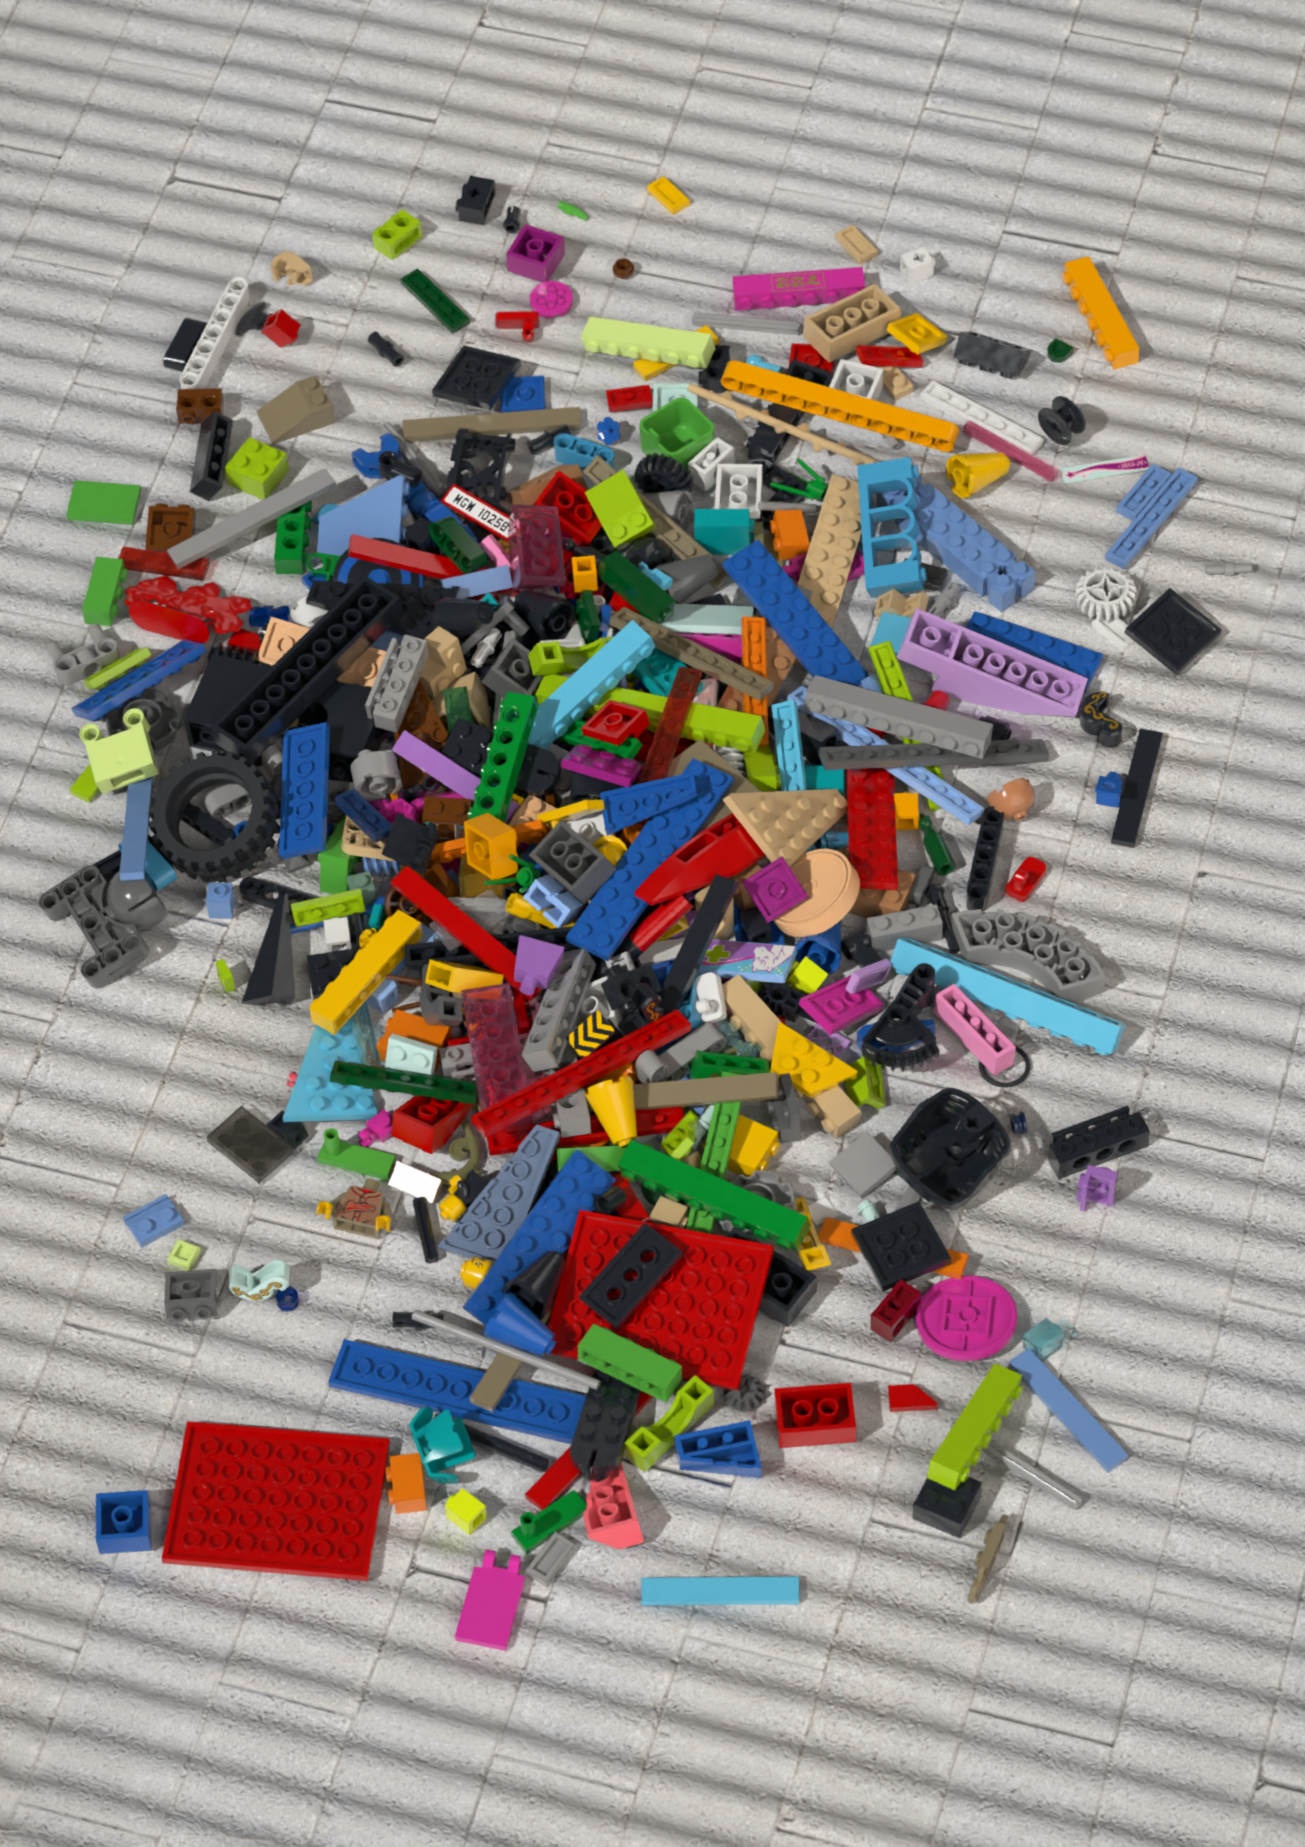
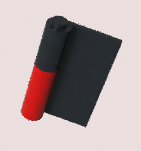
M684 894L652 906L648 904L612 957L629 951L634 962L694 908L693 904ZM602 958L593 960L596 964L593 972L594 978L596 980L605 976L609 978L605 971L608 969L605 960Z

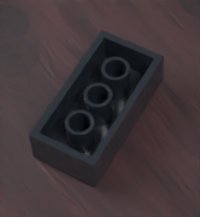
M735 1226L726 1236L761 1243ZM774 1250L759 1310L789 1327L817 1292V1276Z

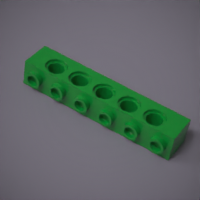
M507 692L505 699L501 701V714L499 721H496L494 724V738L487 748L488 758L486 764H483L481 768L482 778L480 785L476 786L474 793L475 802L473 807L469 809L468 820L489 813L505 823L539 708L534 696ZM514 717H519L517 721L510 722ZM513 738L510 743L504 744L507 739ZM506 760L503 765H498L500 761ZM500 781L496 787H491L494 782ZM494 803L491 808L485 809L487 804Z

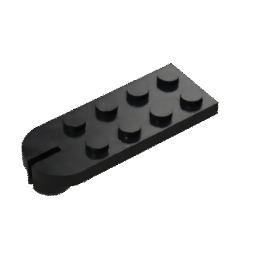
M458 718L441 754L468 772L481 777V768L483 764H486L488 758L487 748L489 743L493 741L494 732L491 729ZM513 738L507 739L504 744L510 743ZM528 743L515 790L532 796H541L558 790L557 782H562L561 766L558 759L552 752ZM506 760L500 761L498 765H503ZM545 775H553L555 779L549 778Z
M595 1368L592 1377L601 1381L598 1390L590 1387L588 1389L571 1443L570 1456L572 1464L581 1471L585 1479L590 1481V1468L593 1467L595 1481L600 1482L609 1476L611 1470L617 1467L622 1459L625 1442L628 1439L642 1391Z

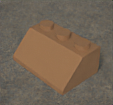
M561 464L506 491V495L523 517L535 519L528 512L558 470L583 488L588 489L578 464Z

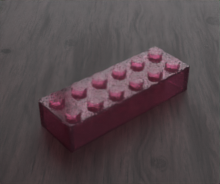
M510 983L461 990L480 1111L527 1087ZM532 1114L507 1127L533 1124Z

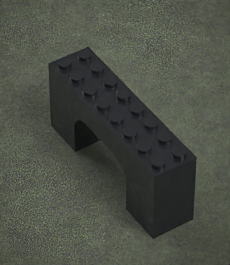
M212 654L184 717L189 747L207 751L219 750L221 753L227 752L214 743L211 726L272 666ZM336 680L298 717L299 724L311 726L326 722L330 726L329 768L331 763L351 767L352 762L358 758L359 752L363 750L379 751L386 730L375 727L374 718L369 719L367 716L365 704L372 688Z

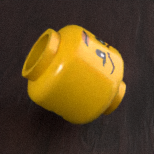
M475 1256L464 1261L460 1270V1278L463 1280L465 1287L475 1290L494 1262Z

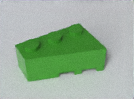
M344 814L340 822L336 823L332 836H328L326 851H321L318 854V862L320 863V892L338 894L348 891L346 877L355 875L356 872L353 869L356 862H362L361 856L349 855L341 850L346 814Z

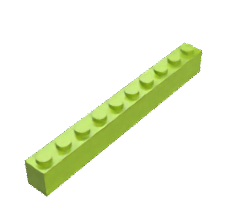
M555 674L544 675L535 694L538 704L540 705L570 677ZM615 687L606 692L596 705H592L583 715V717L590 719L609 700L646 710L650 725L645 730L652 733L668 734L676 738L692 739L696 742L701 739L703 742L715 744L719 747L726 746L740 751L755 753L765 732L762 716Z

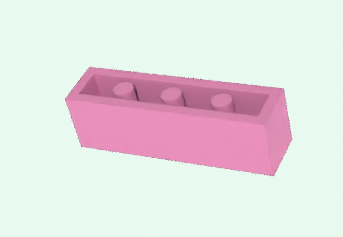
M955 984L935 995L933 1013L994 1076L1014 1064L1016 1047Z

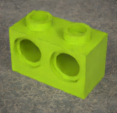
M403 209L372 233L374 248L389 259L394 260L422 237L421 221Z

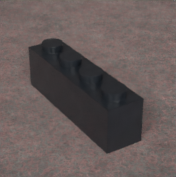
M777 403L769 404L766 408L769 416L796 427L805 413L804 411ZM758 421L754 435L749 436L746 443L748 458L752 460L764 458L774 464L791 434L787 432L777 433L774 427Z
M213 411L201 424L189 491L207 501L222 488L233 419L216 411Z

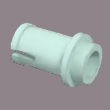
M866 1200L859 1204L858 1214L863 1216L866 1223L880 1217L875 1209L876 1204L871 1202V1200Z

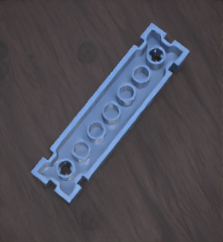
M920 475L919 478H916L917 487H913L917 495V506L913 513L920 527L916 542L982 597L985 594L989 595V603L1000 612H1003L1015 603L1016 595L1022 598L1034 589L1035 570L1024 561L1017 563L1016 555L931 484H922V477ZM893 490L877 493V508L897 505L903 502L908 495V491ZM907 518L895 519V524L905 531L910 524V520Z

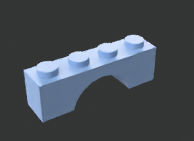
M421 924L423 937L418 943L444 941L442 936ZM405 957L389 975L398 976L401 971L406 969ZM386 978L365 1003L384 1014L399 999L395 980Z

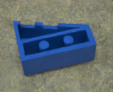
M750 1420L674 1436V1448L680 1470L761 1478L762 1467Z

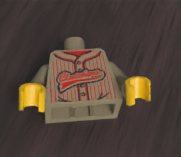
M366 1179L363 1188L354 1185L350 1186L346 1192H343L331 1202L320 1201L316 1211V1215L324 1214L327 1220L332 1215L334 1229L378 1240L380 1239L381 1229H386L387 1232H390V1226L394 1220L390 1204L385 1201L384 1194L378 1191L380 1184L374 1179Z

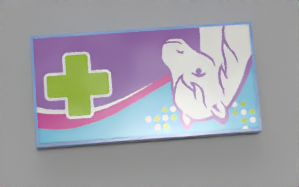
M713 939L697 972L700 975L712 972L719 975L720 978L732 979L739 974L743 980L785 983L796 957L797 949L796 946Z

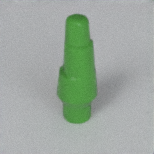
M563 201L559 202L557 208L562 210L564 214L573 215L583 220L588 219V215L573 204Z

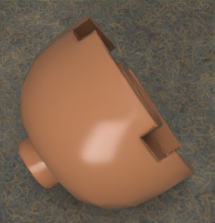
M1024 777L1002 785L1004 789L999 793L995 789L986 798L989 806H994V809L1001 813L1002 811L1004 812V819L1010 820L1014 818L1015 821H1020L1028 816L1027 811L1034 804L1035 793L1029 779Z

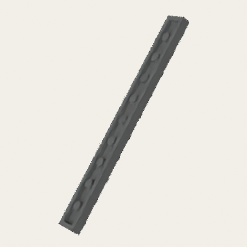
M1043 739L991 741L983 759L926 743L820 747L819 757L824 770L1040 762L1048 761L1049 752Z

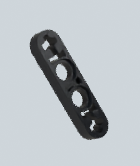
M254 877L243 879L239 885L240 894L244 900L273 910L277 898L274 900L266 899V895L272 892L278 895L288 894V902L290 900L302 902L315 899V897ZM289 906V915L293 916L292 909Z

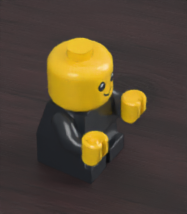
M473 1169L467 1174L466 1181H462L458 1175L450 1179L449 1183L452 1186L448 1191L451 1194L438 1206L441 1212L439 1215L445 1221L456 1222L487 1186V1183Z

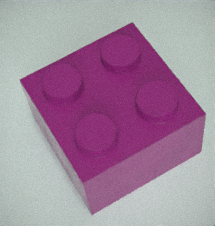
M525 224L506 253L507 271L541 283L549 281L565 256L564 237Z

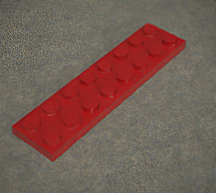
M884 768L846 769L848 860L859 875L861 889L897 890L898 868L894 775Z

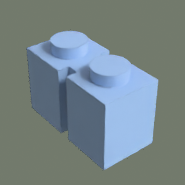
M550 875L535 879L523 897L538 911L550 908L553 905L556 906L544 911L542 915L557 928L571 924L583 907V904L569 892L562 893L564 888Z

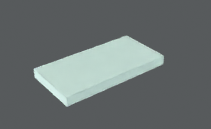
M675 604L673 616L667 622L663 621L659 625L673 632L741 635L742 616L753 617L754 607Z

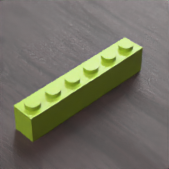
M996 1363L993 1364L930 1460L927 1478L953 1490H956L960 1482L967 1480L971 1465L976 1466L979 1461L980 1451L982 1448L987 1449L992 1438L991 1434L998 1432L1002 1424V1417L1009 1415L1013 1406V1400L1018 1401L1023 1391V1387L1020 1386L1021 1374Z

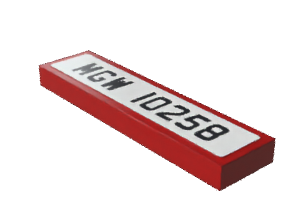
M455 484L451 486L441 500V503L503 541L508 542L510 545L513 544L524 529L522 523Z

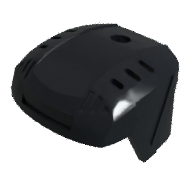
M946 1088L927 1098L916 1107L898 1133L893 1137L888 1150L896 1171L915 1192L928 1202L955 1211L966 1205L990 1180H993L999 1165L1009 1150L1010 1142L1002 1124L979 1100L959 1089ZM919 1131L922 1133L925 1140L922 1139ZM951 1147H960L963 1150V1154L954 1153Z

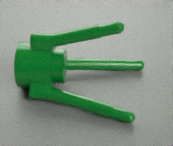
M797 458V462L816 480L811 479L808 482L793 473L789 474L801 480L808 492L774 482L770 483L772 487L807 497L812 501L815 498L821 501L828 489V485L824 483L825 479L813 471L800 458Z
M510 854V859L525 866L517 872L516 877L483 882L484 885L519 883L524 886L519 889V892L523 893L528 891L534 880L540 878L541 874L534 867L533 862H527Z

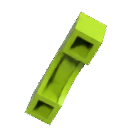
M602 637L590 644L579 647H563L559 644V641L537 643L528 654L533 676L574 673L613 637Z
M697 1376L692 1377L677 1392L671 1407L660 1420L649 1427L641 1426L625 1442L626 1458L645 1473L674 1445L675 1435L685 1434L714 1406V1390Z

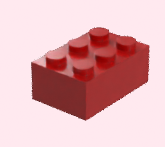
M851 1382L774 1388L779 1448L856 1442V1420Z

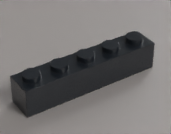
M190 802L187 804L182 813L181 821L220 847L235 839L234 831L231 828L225 827L220 821L213 819L210 814L204 813L198 806H194Z

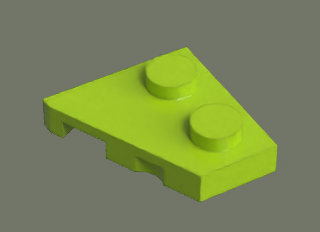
M690 1110L659 1144L672 1158L677 1160L683 1159L690 1153L691 1146L695 1141L698 1116Z

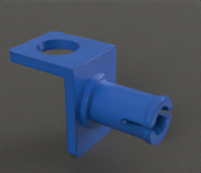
M1109 772L1106 777L1099 776L1095 788V793H1097L1096 804L1115 808L1119 807L1123 780H1121V776L1117 772Z

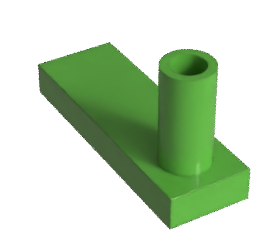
M329 1128L324 1132V1143L318 1155V1162L388 1181L396 1162V1155L339 1141L338 1131Z

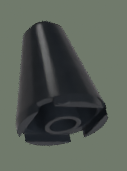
M529 589L520 591L515 597V608L542 640H559L567 637L572 629L570 626L572 619L576 620V609L573 604Z
M446 597L435 602L434 605L436 606L434 612H431L430 621L433 631L439 626L457 637L460 641L491 623L494 612L492 606L486 601Z
M557 1251L544 1252L509 1280L502 1288V1294L506 1293L507 1295L509 1292L515 1294L542 1320L549 1310L566 1267L564 1257Z

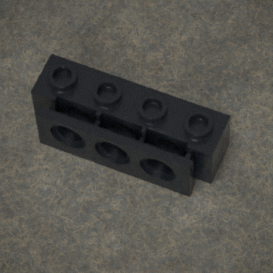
M1127 1105L1051 1133L1048 1161L1058 1180L1086 1170L1088 1165L1097 1166L1148 1147L1150 1130L1140 1112L1129 1115L1130 1108ZM1114 1117H1118L1117 1120H1115L1114 1122H1111L1110 1119H1112V1118H1114ZM1092 1125L1096 1126L1095 1128L1089 1131L1088 1127ZM1072 1133L1073 1135L1067 1139L1066 1135Z

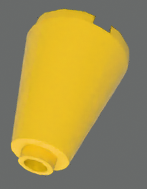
M1002 452L954 454L947 459L946 477L947 480L951 479L954 486L950 488L955 495L962 499L967 498L1007 474L1010 460Z
M629 1076L619 1077L620 1082L618 1083L612 1082V1079L589 1087L588 1091L584 1092L587 1101L613 1145H619L620 1148L627 1147L630 1140L637 1138L633 1081Z

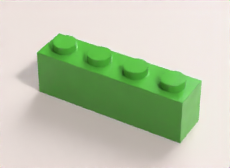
M593 1324L578 1344L579 1361L666 1403L682 1381V1366L676 1361L666 1359L649 1348L645 1349L635 1344L629 1338L620 1337L606 1327Z

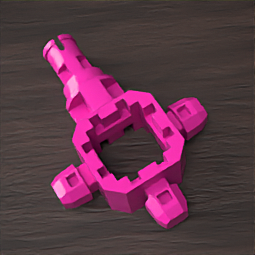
M402 798L394 799L393 801L387 799L368 801L392 825L397 813L422 825L417 816L423 813L424 800L422 798H417L410 804Z

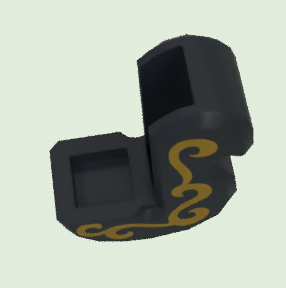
M1104 691L1094 692L1085 698L1080 706V727L1090 735H1098L1100 744L1106 747L1118 746L1122 741V723L1103 713L1109 705L1110 693Z
M641 983L633 988L630 997L637 1012L630 1014L621 1021L618 1027L625 1035H628L664 1016V1010L658 1005L662 999L648 983Z

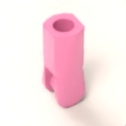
M492 534L478 544L494 562L496 567L508 565L509 571L515 568L514 559L504 550Z

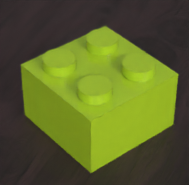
M249 437L225 466L227 484L262 500L268 498L289 471L287 453Z

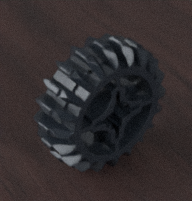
M657 453L653 455L647 454L646 457L639 461L635 469L634 481L638 484L637 488L643 490L642 494L678 490L688 491L691 494L693 490L694 477L691 476V471L686 469V465L680 464L679 460L672 459V456L666 457L663 453L660 456Z

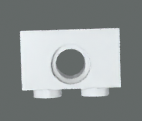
M716 437L688 463V470L691 471V476L694 477V485L705 492L716 483L717 464H734V447Z

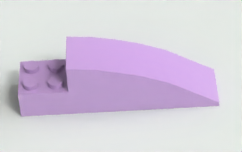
M916 608L908 623L896 657L936 674L932 691L941 690L949 697L1023 714L1075 717L1088 678L918 608Z

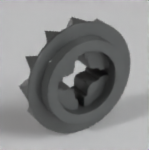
M750 1373L742 1375L739 1390H742L747 1385L749 1391L746 1392L743 1399H741L740 1391L724 1389V1398L727 1404L739 1411H750L757 1408L762 1403L765 1395L764 1385H762L758 1377H752Z

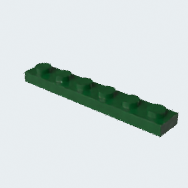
M336 1060L330 1074V1082L341 1085H354L366 1089L386 1090L392 1093L400 1092L413 1096H426L438 1100H452L463 1104H476L480 1087L479 1082Z

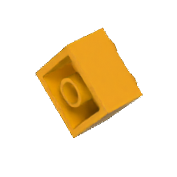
M489 813L464 821L468 865L492 880L501 879L518 872L517 862L509 858L510 854L518 857L515 829Z

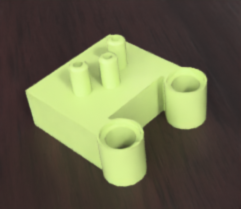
M133 708L124 714L123 721L128 728L126 731L104 738L98 726L87 724L79 732V736L87 749L95 783L102 794L159 774L148 734L150 725L139 709Z

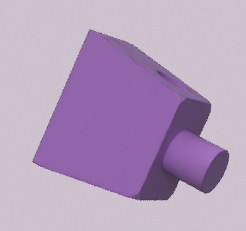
M522 935L519 936L514 980L521 983L520 991L523 994L533 995L536 987L541 989L549 987L563 962L564 947Z

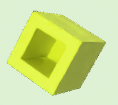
M805 956L800 963L795 961L789 971L790 976L785 982L787 984L791 982L794 989L807 996L819 988L828 974Z
M463 1488L457 1494H452L446 1501V1518L468 1535H471L487 1518L486 1506Z

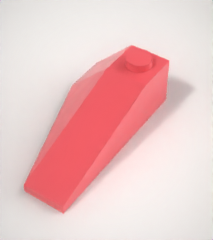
M621 1461L617 1467L611 1470L609 1476L600 1482L595 1481L592 1467L590 1491L587 1493L586 1498L587 1507L583 1514L588 1538L616 1549L643 1543V1536Z

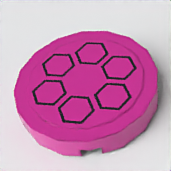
M546 281L540 283L530 293L531 308L533 311L539 312L540 317L554 318L557 315L559 317L570 311L573 305L572 291L561 282Z

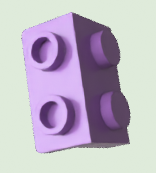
M1088 1165L1086 1173H1081L1078 1182L1077 1201H1080V1211L1085 1212L1088 1200L1113 1206L1117 1181L1116 1171H1112L1107 1167Z

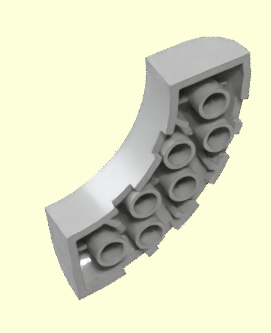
M981 909L951 914L953 932L962 958L976 965H998L1022 971L1042 983L1052 995L1072 1003L1087 999L1104 987L1106 976L1093 955L1090 956L1082 948V944L1078 940L1074 941L1066 935V931L1052 923L1048 925L1038 921L1035 916L1020 912L1018 915L1006 913L1001 909H997V912H982Z

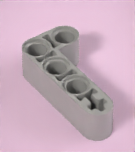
M279 745L269 746L262 753V765L257 767L269 783L271 780L275 781L277 775H282L283 751ZM223 783L210 789L202 796L203 804L215 820L227 817L252 804L247 791L234 783Z
M707 1022L659 1056L652 1050L643 1052L636 1060L637 1078L642 1084L679 1081L690 1073L696 1051L719 1053L726 1046L727 1039L712 1023Z

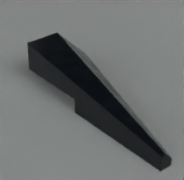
M281 894L277 897V902L258 951L252 974L241 1000L242 1004L264 1006L267 1002L290 1005L295 999L288 894Z

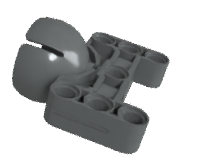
M87 865L43 893L39 898V906L46 916L53 921H58L71 913L96 953L82 964L81 974L91 987L97 989L104 987L148 957L149 948L138 930L149 929L158 925L169 913L154 889L147 883L146 877L143 880L122 881L120 880L119 870L108 884L96 866Z

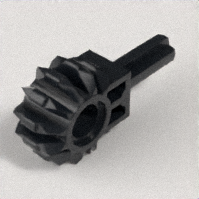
M770 982V985L764 983L762 990L758 992L759 998L776 1017L781 1016L795 1023L797 1018L801 1016L817 1023L799 1005L800 999L805 994L797 991V989H793L791 982L788 984Z

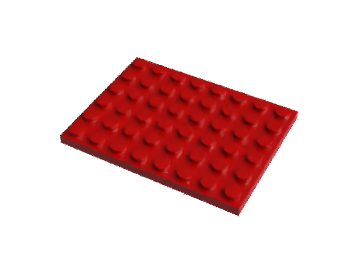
M579 1210L565 1261L566 1267L560 1280L548 1328L555 1334L554 1340L557 1342L549 1355L578 1360V1344L591 1326L596 1324L600 1327L608 1328L620 1337L629 1338L635 1344L645 1349L649 1348L666 1359L676 1361L682 1366L683 1381H689L692 1377L697 1376L709 1386L739 1391L774 1247L773 1245ZM646 1223L681 1250L684 1256L622 1326L616 1330L583 1304L578 1297L638 1229ZM651 1252L644 1253L641 1261L644 1263L651 1262L654 1259V1254ZM629 1271L624 1279L632 1282L637 1278L638 1273L636 1271ZM610 1291L608 1299L617 1300L621 1296V1291Z
M187 1421L162 1552V1563L369 1581L390 1449V1438Z

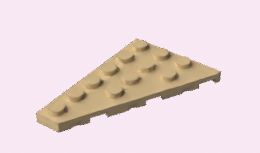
M837 789L731 793L723 799L771 863L783 856L789 866L847 812V800Z

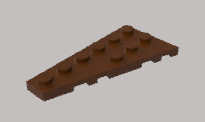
M419 680L398 733L394 732L395 742H397L405 730L441 754L450 733ZM397 754L403 788L410 789L417 784H423V779L429 774ZM434 779L430 781L429 785L435 784L436 782L438 783L440 781Z

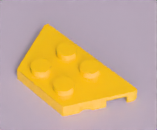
M779 1022L770 1073L776 1072L778 1078H780V1074L790 1073L793 1087L809 1098L821 1094L824 1090H831L837 1087L838 1083L849 1078L853 1080L857 1077V1070Z

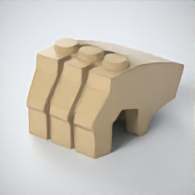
M283 251L273 258L270 266L274 281H279L281 276L289 277L287 281L289 286L293 284L307 286L313 282L311 266L296 254Z

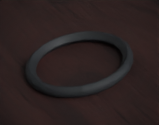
M1015 1046V1051L1023 1057L1026 1065L1023 1075L1015 1081L1003 1083L993 1080L987 1075L984 1065L979 1061L980 1073L987 1082L994 1086L1004 1088L1016 1086L1022 1083L1030 1072L1031 1064L1028 1055L1021 1048Z

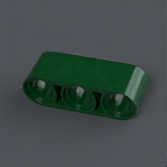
M448 516L429 525L430 537L461 572L467 574L487 565V555L455 518Z

